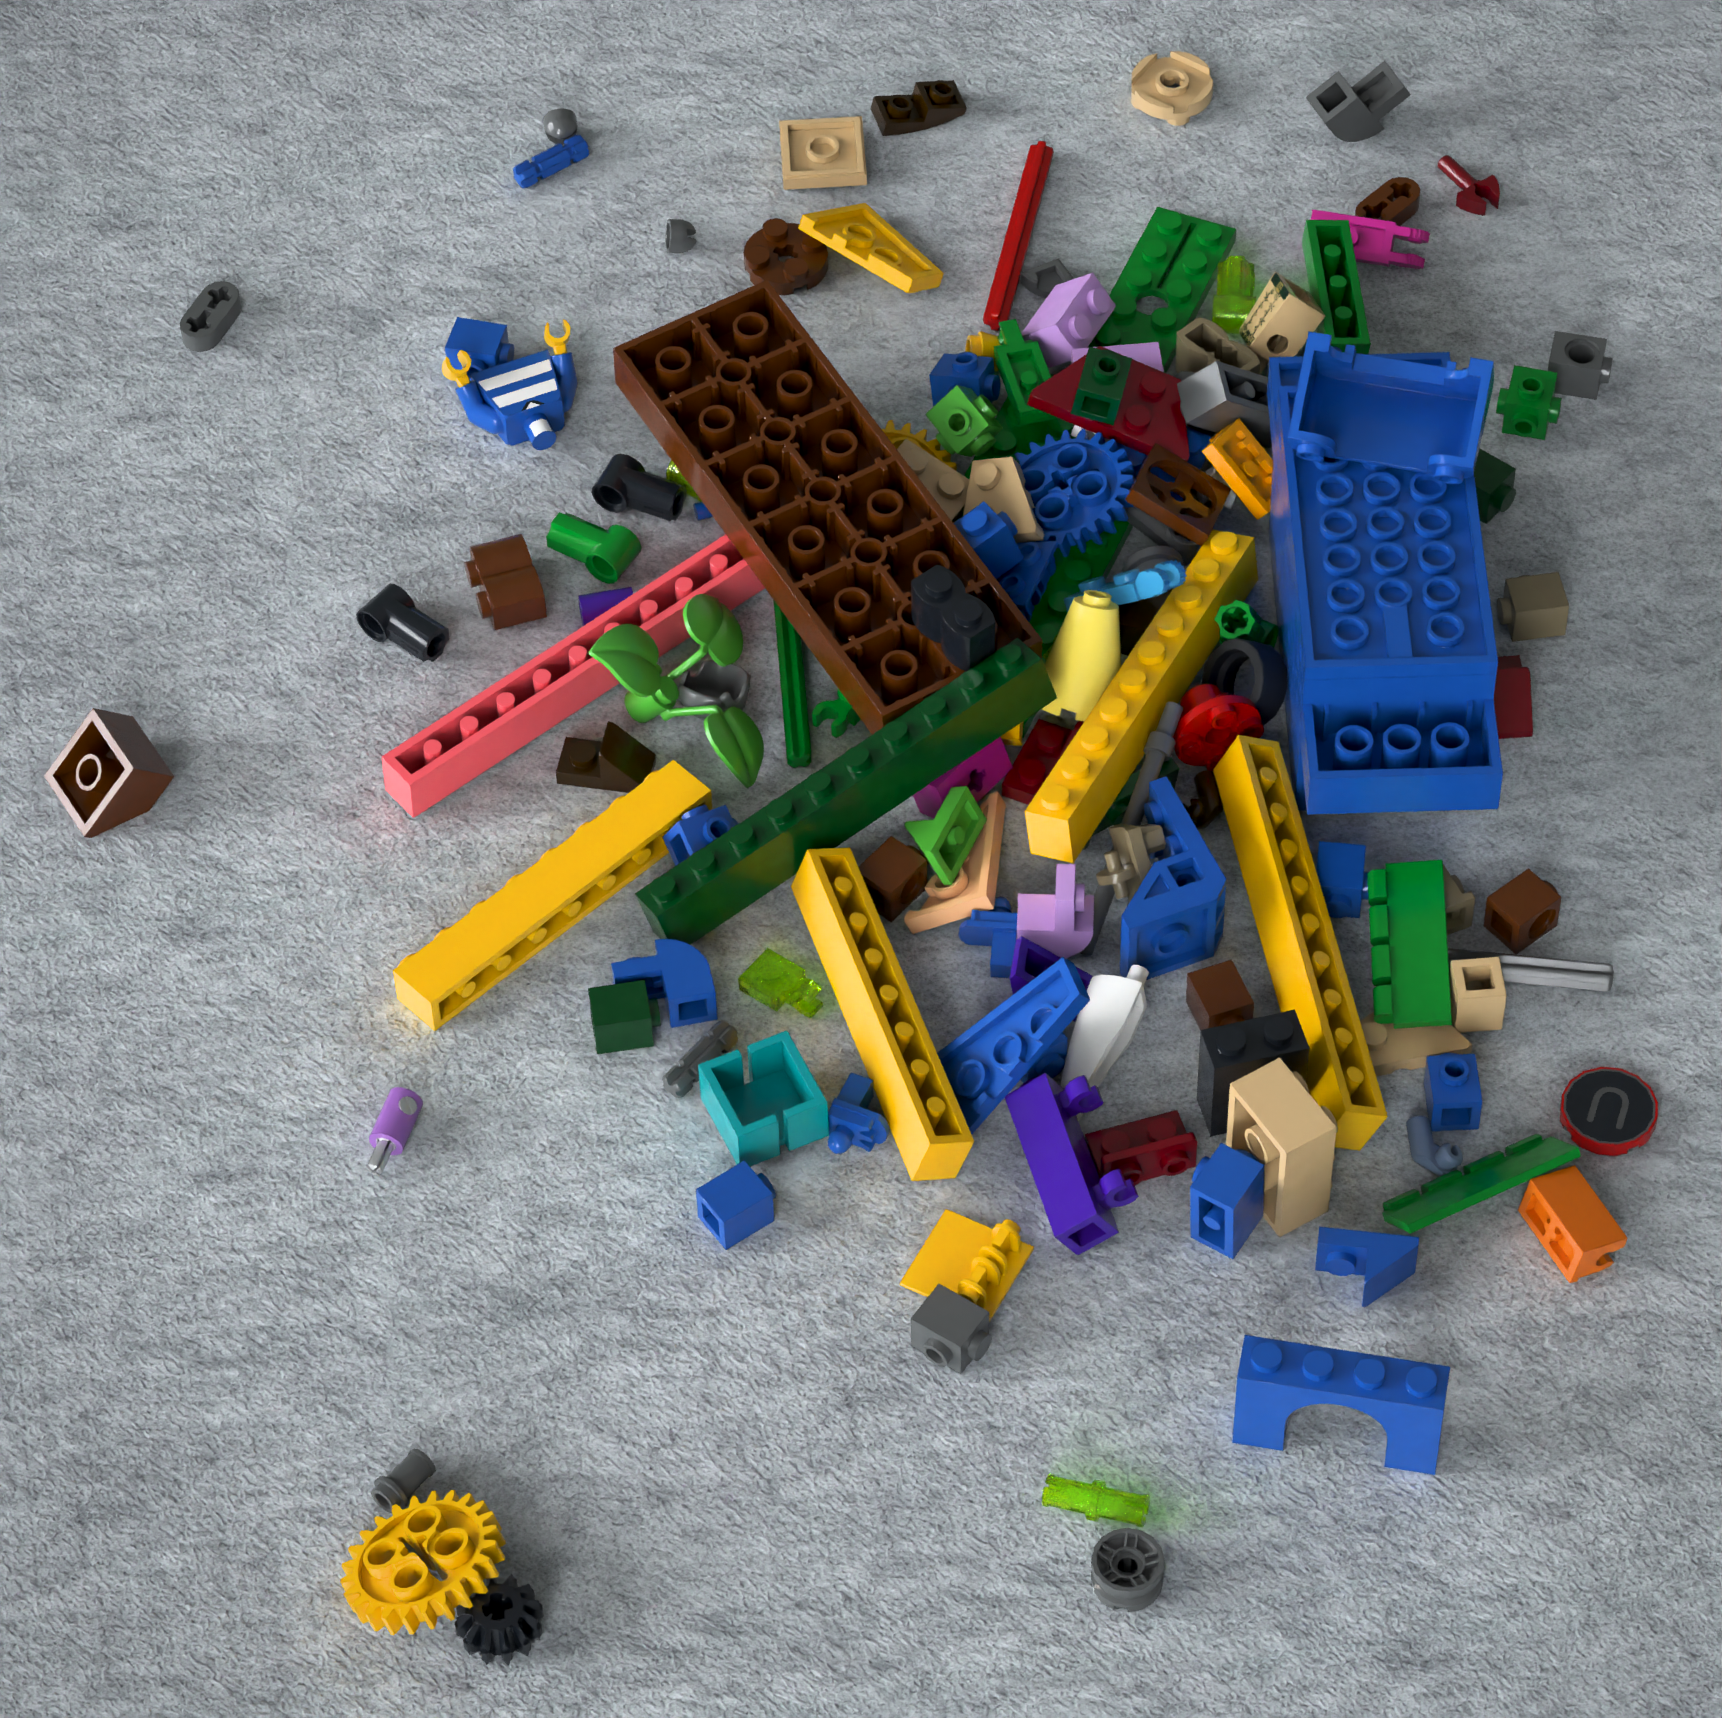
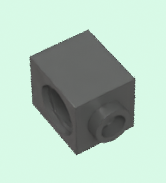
M1555 331L1548 371L1558 373L1556 394L1597 400L1600 382L1609 383L1613 358L1605 357L1607 339Z

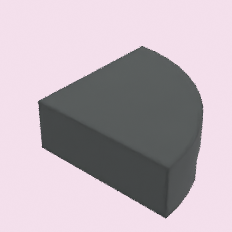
M1059 258L1021 273V284L1030 292L1044 298L1048 297L1055 285L1074 279Z

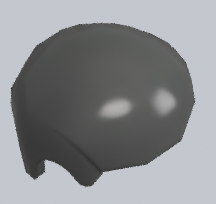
M714 660L704 661L695 675L691 676L689 670L684 672L679 684V700L684 707L718 705L723 712L730 707H737L743 710L748 697L751 675L742 667L734 664L722 667ZM710 714L694 715V716L697 717V718H699V719L705 720V718H706L707 716H709Z

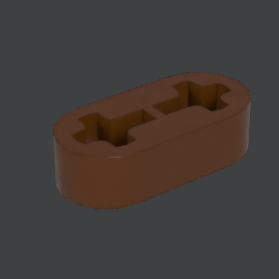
M1406 177L1392 178L1357 205L1355 216L1378 219L1381 216V220L1396 222L1397 226H1401L1415 215L1419 209L1420 187L1414 180Z

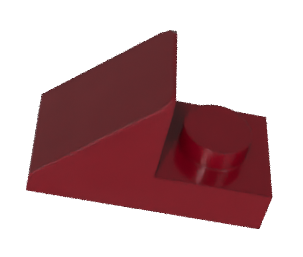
M1520 655L1498 657L1494 706L1499 739L1532 737L1530 670L1528 667H1522Z

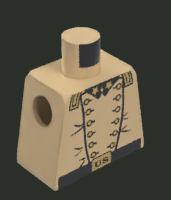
M1276 271L1239 331L1247 347L1256 354L1260 361L1259 375L1269 363V357L1295 356L1307 341L1308 331L1314 332L1325 317V314L1311 293Z

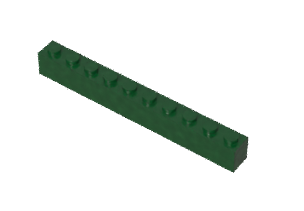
M1017 637L856 746L847 750L828 765L811 774L807 779L777 799L772 800L768 805L741 823L733 826L729 831L699 851H696L660 877L654 879L635 893L653 932L660 939H674L690 945L797 874L807 849L837 847L928 786L929 783L1057 699L1042 658Z

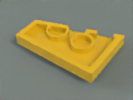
M866 203L802 215L798 227L799 230L904 292L916 293L939 287L944 273Z

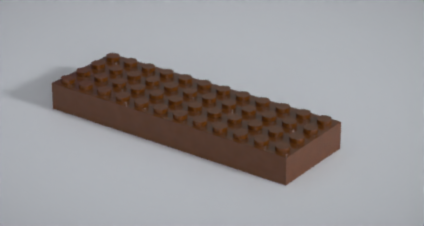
M768 280L613 348L615 383L871 734H874L886 724L892 722L966 672L953 665L944 655L941 644L925 637L916 628L912 620L911 580L935 565L943 566L956 574L962 581L966 593L979 598L990 608L995 618V652L1018 637L1042 658L1043 640Z

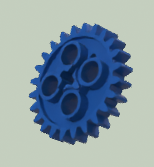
M1082 429L1076 439H1071L1068 430H1064L1061 440L1054 441L1053 437L1047 434L1045 438L1046 445L1040 447L1036 443L1030 442L1029 445L1032 453L1028 456L1019 452L1015 454L1025 478L1024 487L1030 493L1035 507L1032 509L1034 516L1044 532L1043 541L1033 542L1057 541V548H1060L1063 557H1067L1071 546L1077 545L1081 553H1084L1086 551V541L1092 540L1096 544L1101 545L1102 538L1100 534L1103 531L1116 534L1117 530L1113 522L1115 520L1127 521L1129 519L1124 508L1134 506L1125 499L1137 475L1125 449L1119 450L1114 439L1105 442L1100 432L1089 439L1086 430Z

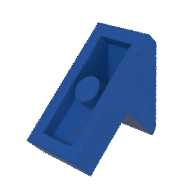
M1319 1226L1315 1271H1325L1337 1276H1348L1351 1274L1365 1276L1362 1307H1366L1415 1273L1419 1237Z

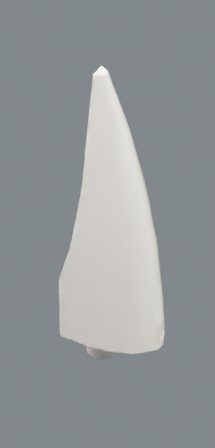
M1132 965L1126 978L1103 974L1092 977L1087 989L1090 1001L1077 1015L1069 1041L1060 1083L1062 1088L1065 1089L1071 1080L1082 1075L1087 1078L1090 1087L1094 1085L1099 1087L1111 1067L1131 1044L1147 1008L1143 987L1149 975L1146 968L1140 965ZM1079 1113L1076 1115L1078 1121L1081 1119L1083 1113Z

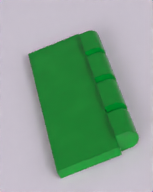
M1443 860L1386 863V869L1369 871L1367 873L1368 903L1372 906L1369 908L1370 943L1374 946L1371 948L1372 984L1376 986L1373 988L1374 1021L1379 1024L1393 1023L1394 1029L1452 1025Z
M1533 1134L1505 1147L1506 1157L1503 1152L1496 1151L1463 1166L1464 1176L1461 1171L1454 1170L1422 1184V1195H1420L1418 1190L1411 1189L1383 1202L1384 1212L1382 1214L1384 1221L1411 1234L1581 1157L1579 1147L1552 1136L1542 1140L1541 1135Z

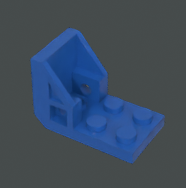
M1167 776L1149 782V800L1144 804V812L1148 824H1156L1162 827L1166 845L1165 849L1149 854L1152 859L1157 858L1159 861L1153 863L1121 916L1120 974L1124 978L1127 977L1132 965H1140L1146 968L1149 972L1146 979L1148 980L1214 957L1223 938L1226 877Z

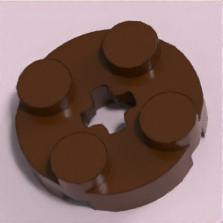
M779 218L770 219L763 224V229L757 231L749 238L744 247L745 271L750 274V281L754 285L768 280L778 295L794 294V288L802 287L806 284L807 290L817 286L828 271L827 246L799 230V224L786 223ZM782 256L794 257L786 259L785 262L779 261V257Z

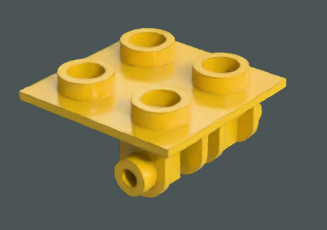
M945 1209L900 1281V1285L928 1297L936 1286L941 1284L989 1311L990 1322L1033 1252L1034 1246L1021 1241L1019 1235L1021 1228L1012 1220L1005 1219L1002 1223L996 1224L992 1229Z

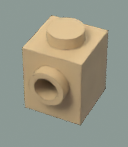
M1499 957L1451 960L1449 977L1453 1027L1459 1033L1502 1030L1507 994Z

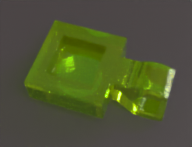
M769 948L738 978L740 991L776 1012L786 1002L804 1016L812 1018L823 1007V1002L815 998L822 991L821 986L815 981L806 978L804 968Z

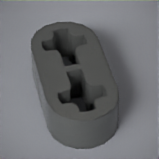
M220 281L209 284L202 290L180 321L182 341L186 348L191 351L203 352L213 349L221 341L241 313L239 290L235 285L230 282Z

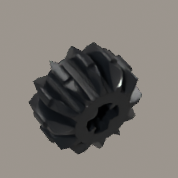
M512 1574L503 1584L497 1583L495 1578L487 1579L486 1587L488 1592L486 1594L473 1593L470 1596L473 1603L472 1608H465L461 1605L456 1607L457 1615L459 1616L456 1618L457 1621H455L457 1636L463 1639L464 1649L469 1655L481 1652V1658L486 1665L496 1655H501L502 1660L509 1666L514 1651L528 1656L531 1650L530 1641L540 1640L542 1635V1625L540 1623L544 1617L542 1604L539 1603V1600H535L534 1590L530 1584L518 1587L517 1579Z

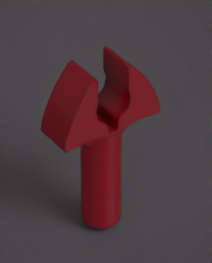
M1445 155L1439 160L1438 168L1462 190L1457 193V207L1473 214L1485 216L1487 203L1482 198H1486L1498 209L1500 188L1493 174L1486 179L1476 180L1451 156Z

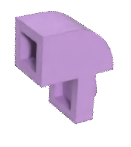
M1056 864L1055 894L1018 893L1017 939L1023 936L1060 958L1074 956L1088 946L1093 936L1094 895H1085V884H1075L1076 864Z

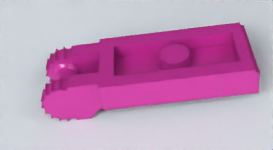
M1312 210L1311 220H1349L1356 262L1390 267V264L1405 268L1423 269L1424 258L1411 253L1393 252L1395 238L1416 244L1428 243L1429 232L1397 226L1396 222Z

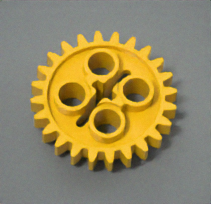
M435 1490L431 1491L427 1501L424 1503H420L416 1495H414L410 1499L409 1508L402 1510L400 1506L394 1504L392 1506V1517L385 1519L376 1516L374 1520L377 1528L374 1531L361 1530L359 1532L364 1543L363 1545L349 1546L348 1551L353 1559L342 1563L341 1567L346 1576L340 1579V1583L346 1591L343 1595L353 1612L357 1614L363 1624L369 1621L374 1631H379L386 1626L390 1634L395 1635L404 1624L408 1632L414 1634L420 1622L424 1621L432 1630L436 1627L437 1617L444 1614L447 1619L452 1621L455 1619L454 1608L461 1605L470 1609L473 1607L470 1599L473 1593L486 1594L488 1592L483 1580L499 1576V1572L494 1564L505 1560L501 1547L506 1544V1540L501 1533L502 1528L494 1513L489 1511L483 1500L476 1503L470 1493L459 1499L455 1490H450L444 1499L441 1500ZM404 1543H408L414 1548L417 1554L409 1553ZM429 1569L432 1571L437 1570L443 1581H439L434 1577Z

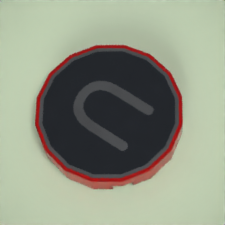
M1598 1067L1583 1071L1569 1081L1562 1093L1560 1122L1563 1128L1564 1126L1566 1127V1130L1571 1134V1139L1579 1147L1592 1153L1609 1156L1627 1154L1628 1149L1635 1148L1638 1145L1640 1148L1646 1144L1656 1129L1658 1102L1651 1087L1639 1076L1621 1068Z

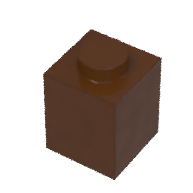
M1232 959L1187 973L1186 1003L1200 1030L1253 1019L1254 1002Z

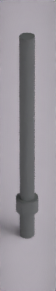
M1166 702L1156 731L1150 732L1143 750L1146 758L1122 819V824L1141 825L1145 814L1144 804L1149 800V782L1158 779L1163 763L1170 760L1176 744L1173 736L1183 712V707L1178 703ZM1113 885L1097 886L1094 894L1093 936L1088 946L1079 952L1083 955L1090 956L1093 954L1115 894Z

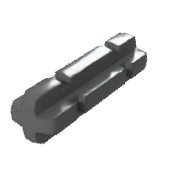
M723 1020L718 1021L707 1032L710 1036H703L678 1061L680 1066H673L663 1076L664 1089L676 1098L684 1097L693 1087L691 1082L697 1083L699 1081L698 1064L722 1056L721 1052L727 1053L738 1042V1032L734 1026L729 1025Z

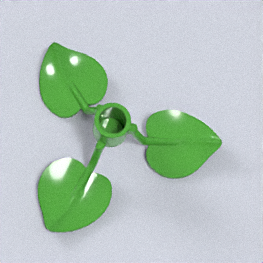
M699 594L689 599L683 609L684 624L691 638L700 644L701 647L666 676H660L662 668L656 664L659 657L657 645L642 628L633 624H622L604 633L591 647L588 655L601 662L629 690L624 699L629 715L639 723H647L661 715L664 721H668L673 717L710 714L704 720V728L711 746L736 778L746 788L751 787L756 781L764 755L762 735L753 720L737 707H730L724 712L718 705L673 708L679 697V690L674 680L702 659L707 652L722 667L731 665L739 659L743 650V635L733 613L724 604L720 603L717 598L710 595Z

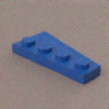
M1064 957L1059 959L937 1052L971 1134L976 1131L1090 1001V997L1074 963Z

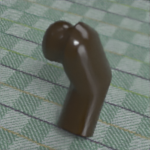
M1209 770L1199 772L1194 777L1198 799H1190L1192 805L1189 807L1183 803L1198 830L1206 828L1224 809L1214 772Z

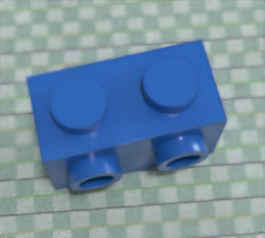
M1220 1143L1211 1158L1203 1157L1194 1171L1193 1183L1190 1186L1191 1238L1234 1259L1263 1217L1264 1164L1260 1163L1248 1151L1242 1149L1234 1150Z

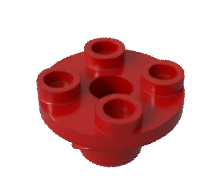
M1213 684L1197 685L1187 691L1181 699L1180 705L1183 707V712L1173 736L1176 741L1174 751L1182 762L1193 766H1206L1207 770L1213 771L1238 735L1260 738L1263 735L1264 726L1261 722L1260 713L1255 704L1244 696L1228 695V692H1221Z

